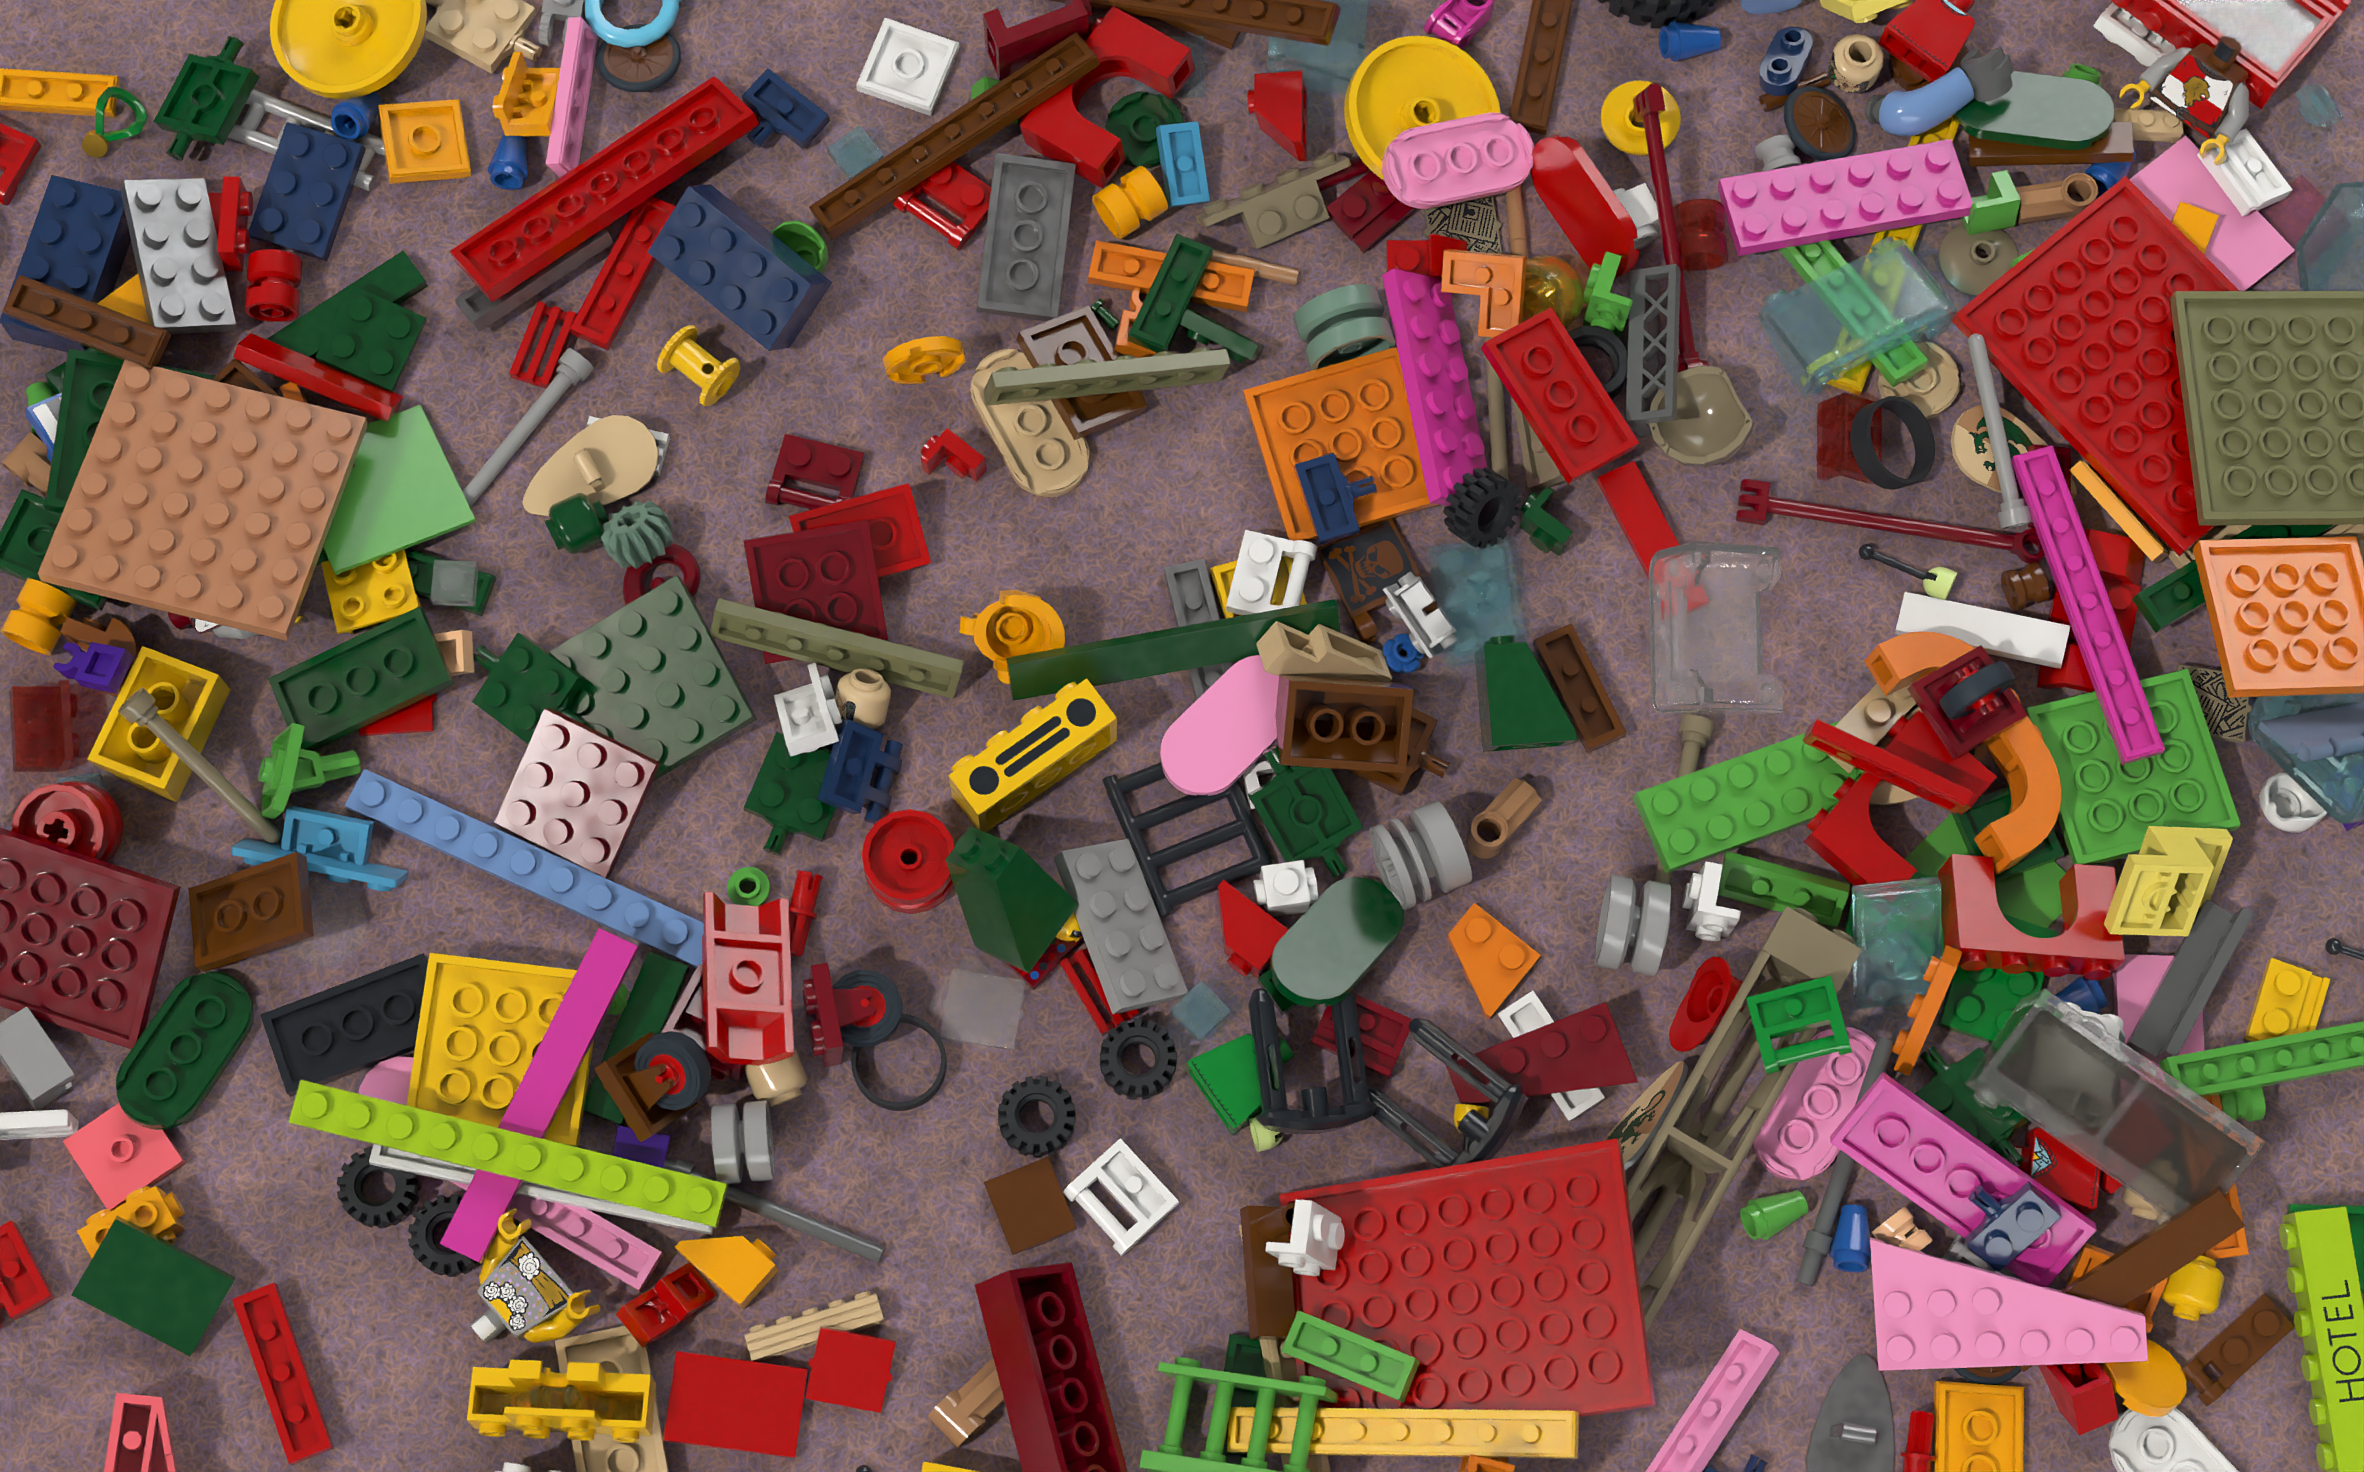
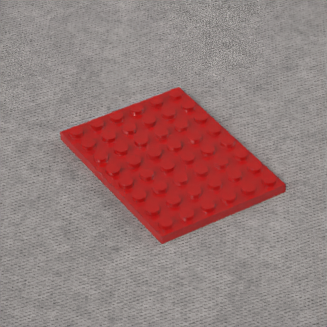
M2125 176L1953 316L1951 322L1968 339L1972 334L1983 336L1989 361L2180 557L2216 525L2199 526L2170 298L2175 291L2240 290Z
M1618 1139L1279 1194L1280 1206L1295 1204V1200L1313 1201L1340 1217L1344 1227V1243L1342 1248L1337 1251L1335 1270L1320 1269L1319 1276H1307L1294 1273V1267H1291L1295 1316L1299 1310L1420 1360L1403 1403L1295 1358L1298 1383L1300 1376L1320 1378L1326 1380L1325 1387L1338 1394L1337 1403L1318 1400L1317 1408L1576 1411L1579 1413V1417L1656 1406L1622 1146ZM1291 1232L1289 1233V1243L1291 1240Z

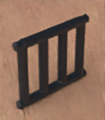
M1161 762L1119 779L1116 775H1111L1102 780L1124 835L1130 841L1154 905L1157 907L1161 918L1168 917L1174 913L1173 907L1218 890V886L1223 880L1233 884L1260 873L1261 866L1273 865L1272 858L1238 781L1219 794L1210 796L1208 794L1186 795L1135 816L1125 794L1166 778ZM1227 798L1236 820L1152 854L1150 853L1141 831ZM1239 836H1244L1252 858L1167 892L1158 869Z

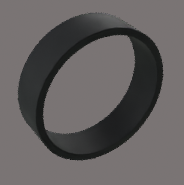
M1888 396L1864 406L1855 415L1850 432L1852 452L1859 468L1871 482L1884 489L1896 490L1916 483L1927 476L1935 459V441L1930 424L1917 406L1905 398ZM1878 407L1895 413L1904 422L1911 434L1915 448V463L1907 479L1900 478L1888 471L1875 453L1871 440V421Z
M902 1014L900 1023L912 1024L925 1030L935 1040L941 1053L939 1074L933 1085L924 1094L905 1102H890L878 1098L866 1089L859 1078L857 1062L861 1047L853 1046L851 1055L853 1076L862 1094L873 1104L892 1111L911 1110L928 1102L940 1089L947 1069L946 1053L938 1033L924 1020L908 1014Z

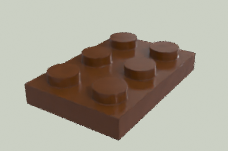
M1089 305L1020 331L1016 338L1032 368L1044 363H1055L1057 366L1072 365L1084 359H1094L1096 362L1112 361L1119 357ZM1139 390L1051 399L1074 440L1143 414L1148 406Z
M298 852L188 888L195 968L204 972L314 936L307 858Z

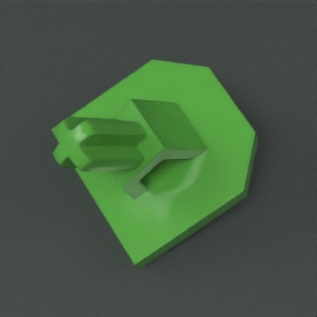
M295 723L290 724L273 739L270 757H264L261 762L258 781L264 782L261 797L262 816L275 819L284 812L290 793L319 788L326 781L358 775L361 771V763L355 751H347L319 757L317 752L300 749L305 726Z

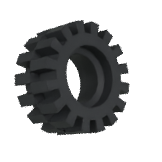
M1484 467L1483 470L1476 468L1473 469V476L1468 472L1462 476L1463 484L1455 483L1453 488L1457 491L1454 495L1448 494L1446 501L1451 503V505L1444 507L1443 514L1448 516L1444 519V523L1449 527L1448 530L1471 546L1486 549L1487 544L1490 546L1497 544V537L1504 539L1508 535L1505 529L1507 526L1513 528L1516 522L1511 519L1513 516H1519L1521 509L1516 507V505L1522 502L1521 496L1517 495L1520 491L1514 483L1489 468Z
M1134 1018V1022L1128 1023L1125 1020L1120 1022L1118 1028L1115 1029L1113 1027L1108 1032V1037L1103 1040L1101 1045L1100 1069L1101 1074L1104 1076V1081L1108 1087L1111 1086L1116 1094L1119 1096L1121 1094L1126 1095L1127 1099L1135 1100L1136 1097H1142V1100L1150 1099V1096L1153 1094H1160L1163 1092V1088L1171 1083L1176 1071L1177 1052L1173 1038H1169L1168 1031L1164 1027L1160 1029L1154 1021L1149 1020L1146 1023L1142 1022V1018ZM1134 1044H1143L1149 1047L1155 1056L1153 1068L1143 1075H1133L1127 1072L1121 1062L1122 1054L1126 1048Z
M1033 1076L1025 1077L1026 1081L1021 1083L1016 1081L1012 1084V1089L1009 1092L1006 1090L1002 1096L1003 1100L1001 1104L999 1103L998 1107L1000 1132L1007 1141V1144L1012 1149L1018 1150L1021 1155H1033V1158H1041V1155L1048 1154V1156L1053 1155L1060 1147L1062 1149L1067 1144L1069 1137L1073 1135L1076 1123L1074 1103L1067 1089L1064 1090L1056 1080L1051 1082L1048 1081V1077L1040 1076V1079H1033ZM1034 1101L1046 1103L1054 1113L1052 1125L1041 1133H1032L1026 1130L1020 1122L1022 1109Z
M372 1147L363 1148L364 1153L359 1155L355 1152L350 1156L353 1159L349 1165L344 1163L341 1168L344 1173L342 1177L337 1178V1185L340 1187V1191L337 1192L338 1199L343 1203L342 1207L357 1222L359 1221L365 1226L371 1228L372 1226L387 1228L386 1225L388 1224L395 1226L401 1223L400 1219L403 1216L408 1217L413 1212L411 1210L413 1204L417 1205L419 1197L417 1193L418 1190H421V1185L417 1178L418 1174L371 1165L369 1160ZM378 1171L388 1172L395 1180V1191L391 1198L378 1204L367 1201L363 1194V1184L367 1177Z
M444 1194L436 1196V1201L431 1202L427 1200L423 1203L425 1208L421 1212L416 1210L414 1213L415 1222L414 1224H409L408 1232L411 1233V1239H408L409 1246L413 1249L415 1258L433 1273L440 1276L444 1274L449 1277H457L458 1273L465 1275L471 1272L470 1268L474 1265L479 1266L481 1263L456 1251H441L434 1242L435 1230L442 1222L453 1218L462 1198L455 1194H451V1197H446Z

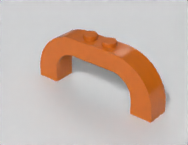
M1910 632L1878 644L1864 662L1884 695L1887 696L1911 685L1975 648L1962 640L1942 633ZM2011 689L2016 698L2018 699V701L2020 702L2017 693L2013 689ZM2028 716L2022 722L1985 742L1988 751L2005 776L2011 791V808L2008 815L1990 823L1974 838L1985 857H1993V867L1996 875L2019 863L2048 836L2054 827L2060 810L2061 783L2056 764L2043 742L2040 730L2031 723Z

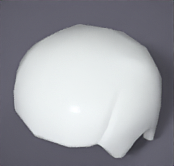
M2303 771L2289 774L2279 772L2265 781L2259 795V804L2267 820L2276 828L2292 833H2300L2316 825L2327 814L2331 804L2326 785L2323 783L2312 784L2308 781Z

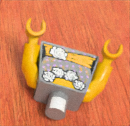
M513 1208L499 1217V1231L486 1254L479 1275L481 1286L477 1293L490 1308L470 1326L486 1344L492 1341L505 1328H508L520 1342L528 1340L532 1343L563 1339L584 1318L598 1314L600 1306L598 1304L586 1308L584 1299L587 1294L591 1293L589 1289L573 1293L524 1236L518 1241V1236L528 1231L532 1223L528 1218L517 1227L513 1222V1215L517 1212V1209Z

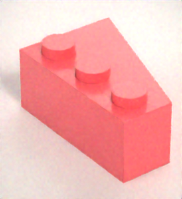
M116 1393L104 1472H178L166 1402L162 1397Z

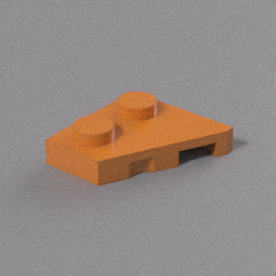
M1473 903L1447 936L1455 956L1458 957L1463 967L1464 975L1469 985L1472 986L1481 1005L1482 1013L1489 1020L1541 956L1476 903Z

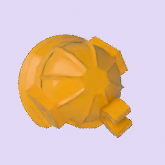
M1020 590L1000 591L999 601L990 604L981 613H973V618L961 616L959 633L974 636L975 644L983 655L994 661L993 668L997 671V677L1005 684H1010L1007 657L1063 648L1065 645V631L1057 612L1048 603L1041 600V596Z

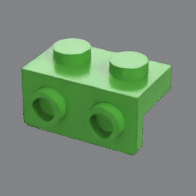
M1606 251L1602 265L1593 263L1581 302L1588 304V308L1582 325L1599 326L1621 337L1633 300L1610 292L1622 256Z

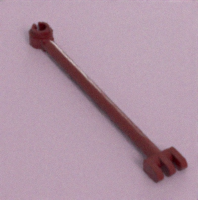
M1652 83L1633 98L1636 122L1644 123L1665 265L1677 264L1681 268L1678 372L1697 366H1710L1706 360H1701L1698 351H1695L1659 115L1665 111L1664 97L1661 86L1657 83Z
M1751 479L1741 480L1740 490L1756 493V496L1739 495V506L1754 508V511L1738 510L1736 521L1764 525L1766 513L2008 550L2012 554H2017L2020 560L2028 564L2032 562L2039 563L2046 557L2035 528L2026 529L2022 534L2014 533L2012 535L1769 497L1770 482ZM2032 543L2040 551L2037 554H2030L2025 550L2024 545Z

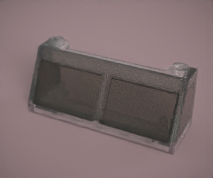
M2046 989L2040 990L2019 1001L1966 1082L1969 1087L1975 1090L1974 1097L1984 1105L1996 1109L1998 1105L2010 1106L2153 1206V1213L2157 1216L2155 1222L2158 1225L2216 1187L2225 1196L2265 1143L2259 1136Z

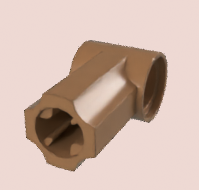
M2074 173L2069 175L2064 181L2015 187L2021 199L2016 219L2018 224L2059 218L2070 221L2095 201L2098 194V186L2091 176L2085 173ZM2077 193L2083 197L2084 201L2076 202L2068 194Z
M29 432L1 461V464L14 476L18 475L27 487L32 485L46 498L51 462L47 458V447L44 442Z
M1515 777L1493 802L1473 819L1466 837L1469 851L1474 856L1482 859L1496 856L1501 851L1505 842L1542 803V799L1538 796L1536 790L1526 781ZM1488 828L1496 834L1497 840L1486 842L1478 836L1477 830Z
M992 1358L959 1391L955 1389L950 1392L928 1415V1418L957 1449L961 1448L971 1439L969 1435L972 1432L975 1435L985 1425V1419L1004 1401L994 1359Z

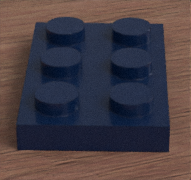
M286 122L249 228L250 238L327 261L366 148L362 144Z

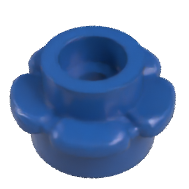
M1397 634L1393 640H1387L1383 646V655L1388 667L1396 673H1410L1420 666L1419 660L1423 658L1424 654H1421L1414 647L1408 634ZM1405 650L1407 652V656H1401L1400 651Z

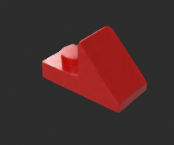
M1429 234L1427 240H1387L1386 272L1392 269H1399L1442 280L1444 251L1447 249L1467 251V241L1437 234Z

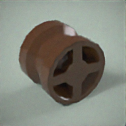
M2037 562L2026 564L2023 570L2020 571L2010 569L2002 572L2001 586L2012 610L2023 609L2027 603L2032 601L2039 604L2049 599L2047 579Z

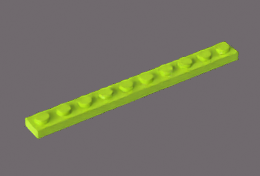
M300 1080L288 1121L293 1125L714 1228L718 1226L728 1185L725 1183Z

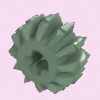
M638 500L630 507L623 505L622 510L611 514V521L606 522L602 526L604 532L601 536L604 543L603 547L608 555L612 556L614 561L618 562L622 568L632 565L637 569L645 562L652 564L653 559L657 556L665 555V548L674 542L672 538L674 530L671 527L672 523L668 515L660 507H657L653 501L643 504Z

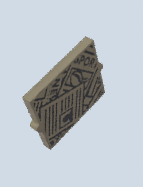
M1493 196L1424 209L1427 226L1424 236L1426 238L1429 237V234L1442 235L1467 241V251L1502 254L1499 230L1502 224L1496 218Z
M2178 664L2176 671L2189 670L2211 738L2243 743L2245 741L2247 714L2252 711V707L2248 705L2249 697L2228 698L2222 671Z

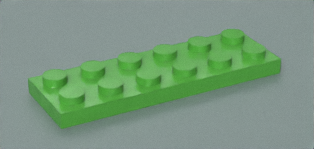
M1839 721L1832 723L1830 725L1835 727L1839 723ZM1803 733L1636 792L1632 798L1667 874L1720 855L1726 851L1734 850L1809 823L1822 807L1829 812L1838 802L1833 796L1835 791L1849 776L1856 781L1863 773V770L1855 767L1850 773H1847L1826 753L1805 744L1802 741L1805 735Z

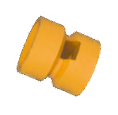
M1141 165L1121 177L1120 186L1112 183L1092 196L1098 215L1110 232L1119 240L1140 228V219L1151 221L1168 210V203L1162 189L1152 174Z
M27 579L16 599L20 608L10 611L0 633L18 645L50 656L61 635L57 627L58 625H63L67 617L70 618L77 602L71 596L53 586L38 580Z

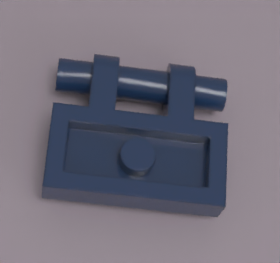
M849 719L843 720L839 724L837 731L839 741L833 744L817 800L850 814L861 813L865 802L868 808L864 820L875 824L882 819L884 810H889L892 796L889 792L894 775L900 773L902 760L899 758L903 744L887 740L884 752L879 749L884 734ZM875 766L878 773L874 787H871L869 783Z

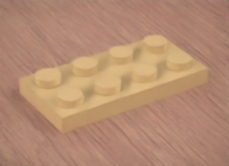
M625 1326L555 1340L560 1373H567L568 1362L600 1363L606 1373L650 1374L653 1378L648 1346L642 1348ZM656 1392L651 1436H639V1441L634 1443L612 1440V1435L595 1434L594 1440L591 1441L571 1439L577 1472H670L665 1442L662 1441L663 1431ZM611 1399L609 1420L642 1421L643 1401Z

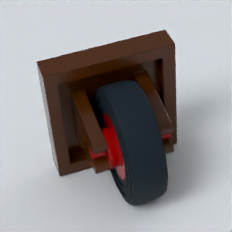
M650 1031L594 1068L604 1088L611 1095L624 1116L627 1125L633 1130L640 1143L695 1106L696 1102L706 1093L711 1081V1068L705 1051L694 1039L684 1033L667 1031L658 1035H654Z

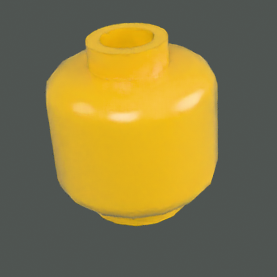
M2201 1255L2168 1277L2161 1297L2166 1304L2174 1308L2173 1315L2186 1320L2199 1321L2200 1314H2212L2218 1309L2224 1276L2216 1268V1261Z

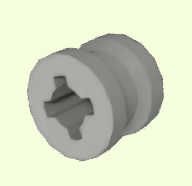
M1785 134L1768 138L1755 147L1757 158L1763 161L1764 164L1762 172L1802 165L1800 158L1794 154L1793 150L1796 144L1790 135Z

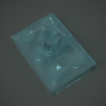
M1509 537L1504 539L1497 538V544L1494 546L1487 544L1486 549L1475 548L1467 542L1427 547L1432 589L1437 601V609L1441 607L1453 627L1457 630L1454 635L1458 641L1445 650L1442 647L1445 668L1475 665V652L1485 645L1484 642L1489 641L1490 637L1513 635L1515 643L1526 642Z
M1937 877L1852 886L1854 945L1863 949L1854 964V1000L1858 1009L1912 1003L1916 992L1925 995L1930 984L1922 979L1932 956L1939 959L1942 956L1941 883Z

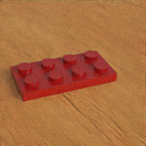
M1552 307L1491 338L1482 345V352L1568 485L1630 452L1639 444V441Z

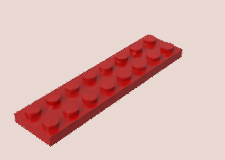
M714 75L449 252L456 264L489 300L494 302L636 206L645 202L670 183L678 180L679 177L703 161L711 158L712 155L736 139L744 136L745 133L759 125L754 112Z

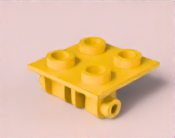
M405 549L335 575L329 561L321 563L338 634L345 632L353 634L354 630L370 625L377 627L378 623L388 622L417 607L421 608L419 597L415 594Z

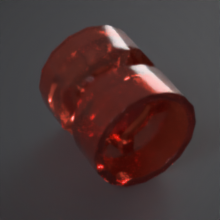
M1706 198L1688 200L1677 204L1673 209L1683 270H1713L1726 264L1728 261L1727 237L1722 233L1726 227L1724 205L1717 200Z

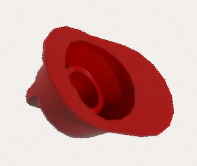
M1713 956L1704 961L1698 968L1688 992L1679 1005L1669 1030L1670 1045L1676 1051L1687 1052L1702 1043L1708 1034H1714L1743 983L1731 975L1729 964L1722 957Z

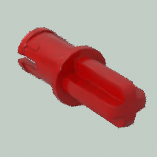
M797 870V877L789 905L790 956L801 957L803 955L811 921L817 918L814 909L820 885L823 881V876L814 874V876H811V872Z
M1914 1410L1910 1413L1906 1452H1900V1457H1904L1903 1472H1931V1462L1936 1461L1935 1456H1930L1934 1416L1930 1412Z

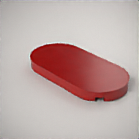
M1560 134L1541 139L1532 150L1531 155L1534 164L1530 169L1532 181L1539 197L1590 270L1593 263L1602 265L1607 251L1622 256L1615 278L1629 273L1635 267L1639 257V248L1634 250L1635 244L1633 239L1638 238L1632 218L1577 141L1568 136H1558Z

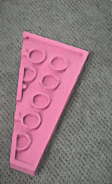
M1870 1237L1878 1371L2148 1361L2145 1316L2142 1313L2092 1299L2088 1300L2073 1296L2060 1290L2023 1282L2021 1279L1957 1261L1952 1262L1934 1257L1921 1251L1902 1248Z

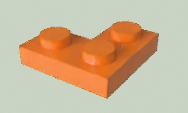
M1451 249L1444 251L1441 292L1481 295L1478 336L1495 337L1522 323L1527 256Z

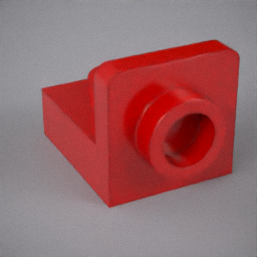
M948 428L939 437L937 435L932 436L921 450L922 469L928 475L933 472L944 458L947 459L945 461L947 467L960 478L968 475L977 482L987 471L985 457Z

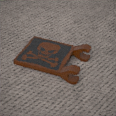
M1392 518L1360 529L1358 534L1332 541L1317 548V553L1352 621L1360 642L1367 645L1377 641V627L1368 613L1387 605L1385 600L1388 597L1383 589L1396 583L1401 588L1402 586L1398 580L1411 571L1415 577L1420 576L1424 582ZM1436 599L1424 608L1427 615L1437 609Z

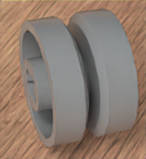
M1610 874L1600 911L1594 964L1596 967L1617 970L1624 962L1628 945H1630L1629 964L1633 973L1655 977L1668 936L1671 886L1668 883L1648 880L1642 887L1638 903L1635 905L1636 886L1632 877Z

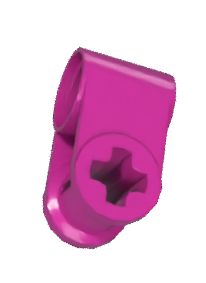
M1447 0L1431 14L1423 30L1428 35L1433 33L1440 40L1449 42L1462 50L1491 18L1494 0H1483L1485 4L1481 6H1473L1468 0Z

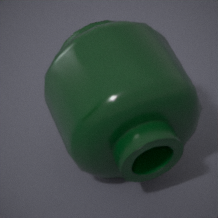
M577 493L553 504L549 508L550 518L544 520L557 549L565 548L570 554H577L602 542L601 536L604 533L602 525L609 522L600 501L597 500L591 503L590 499L583 493Z

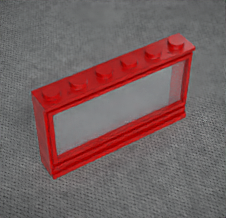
M2111 0L2113 4L2128 11L2142 22L2147 29L2160 35L2174 45L2176 49L2181 47L2193 49L2201 43L2208 44L2214 49L2221 36H2229L2237 40L2242 45V50L2234 63L2247 71L2248 78L2245 86L2249 90V102L2261 110L2338 23L2352 0Z

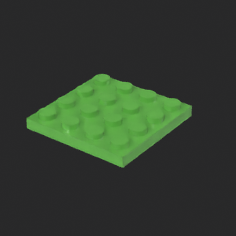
M2188 669L2140 680L2165 751L2160 755L2125 765L2121 764L2095 691L2029 707L2025 710L2031 723L2040 730L2043 742L2051 753L2059 773L2061 805L2058 820L2073 864L2095 865L2127 857L2128 854H2139L2148 826L2227 829L2228 831L2236 830L2240 827L2241 823Z

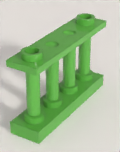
M1175 1357L1174 1364L1159 1362L1158 1371L1170 1378H1176L1164 1444L1158 1446V1452L1142 1450L1140 1468L1148 1472H1280L1268 1470V1462L1264 1461L1276 1394L1300 1397L1289 1465H1284L1283 1472H1310V1469L1306 1467L1318 1400L1337 1403L1338 1394L1325 1387L1326 1380L1310 1376H1300L1299 1383L1204 1369L1200 1368V1361L1183 1357ZM1193 1381L1217 1385L1205 1451H1200L1199 1458L1184 1456L1185 1450L1181 1448ZM1234 1388L1259 1391L1247 1458H1242L1241 1465L1225 1463L1226 1456L1222 1455Z

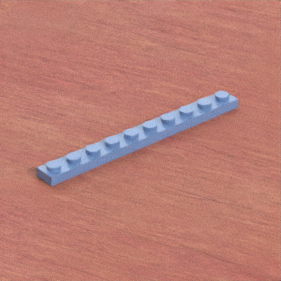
M363 770L344 805L348 810L685 964L697 968L698 964L702 965L703 922L371 771Z

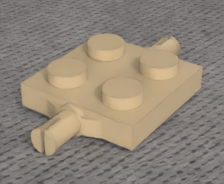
M426 0V3L437 8V11L426 25L425 37L491 74L513 52H522L523 56L532 62H536L537 57H540L542 53V47L524 39L525 30L536 16L535 7L523 0Z

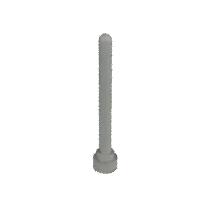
M1972 334L1968 339V346L2004 502L2000 504L2001 512L1997 513L2001 529H2009L2033 523L2025 499H2020L1985 341L1982 335Z
M571 348L566 350L558 360L560 364L556 369L558 375L462 491L470 508L571 384L576 385L579 380L584 382L594 370L592 364Z

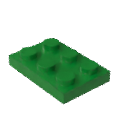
M2003 914L2014 928L2026 935L2036 938H2053L2057 935V931ZM1957 966L1949 985L1938 1026L2020 1053L2025 1044L2045 975L2043 972L2033 971L2008 974L2003 972L2002 969L1994 968L1967 971L1962 969L1961 966Z

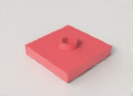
M119 1103L63 1140V1143L105 1207L111 1211L126 1203L125 1198L131 1192L144 1186H153L186 1163L164 1129H149L136 1124L128 1118Z

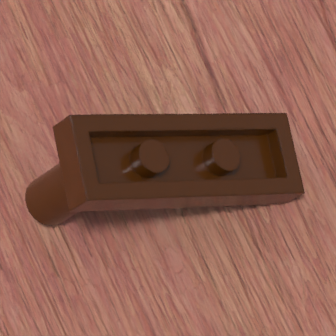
M1293 1203L1283 1207L1248 1205L1240 1209L1250 1339L1286 1340L1295 1319L1292 1268L1279 1265L1278 1258L1265 1251L1266 1242L1289 1243V1233L1292 1232L1295 1208Z

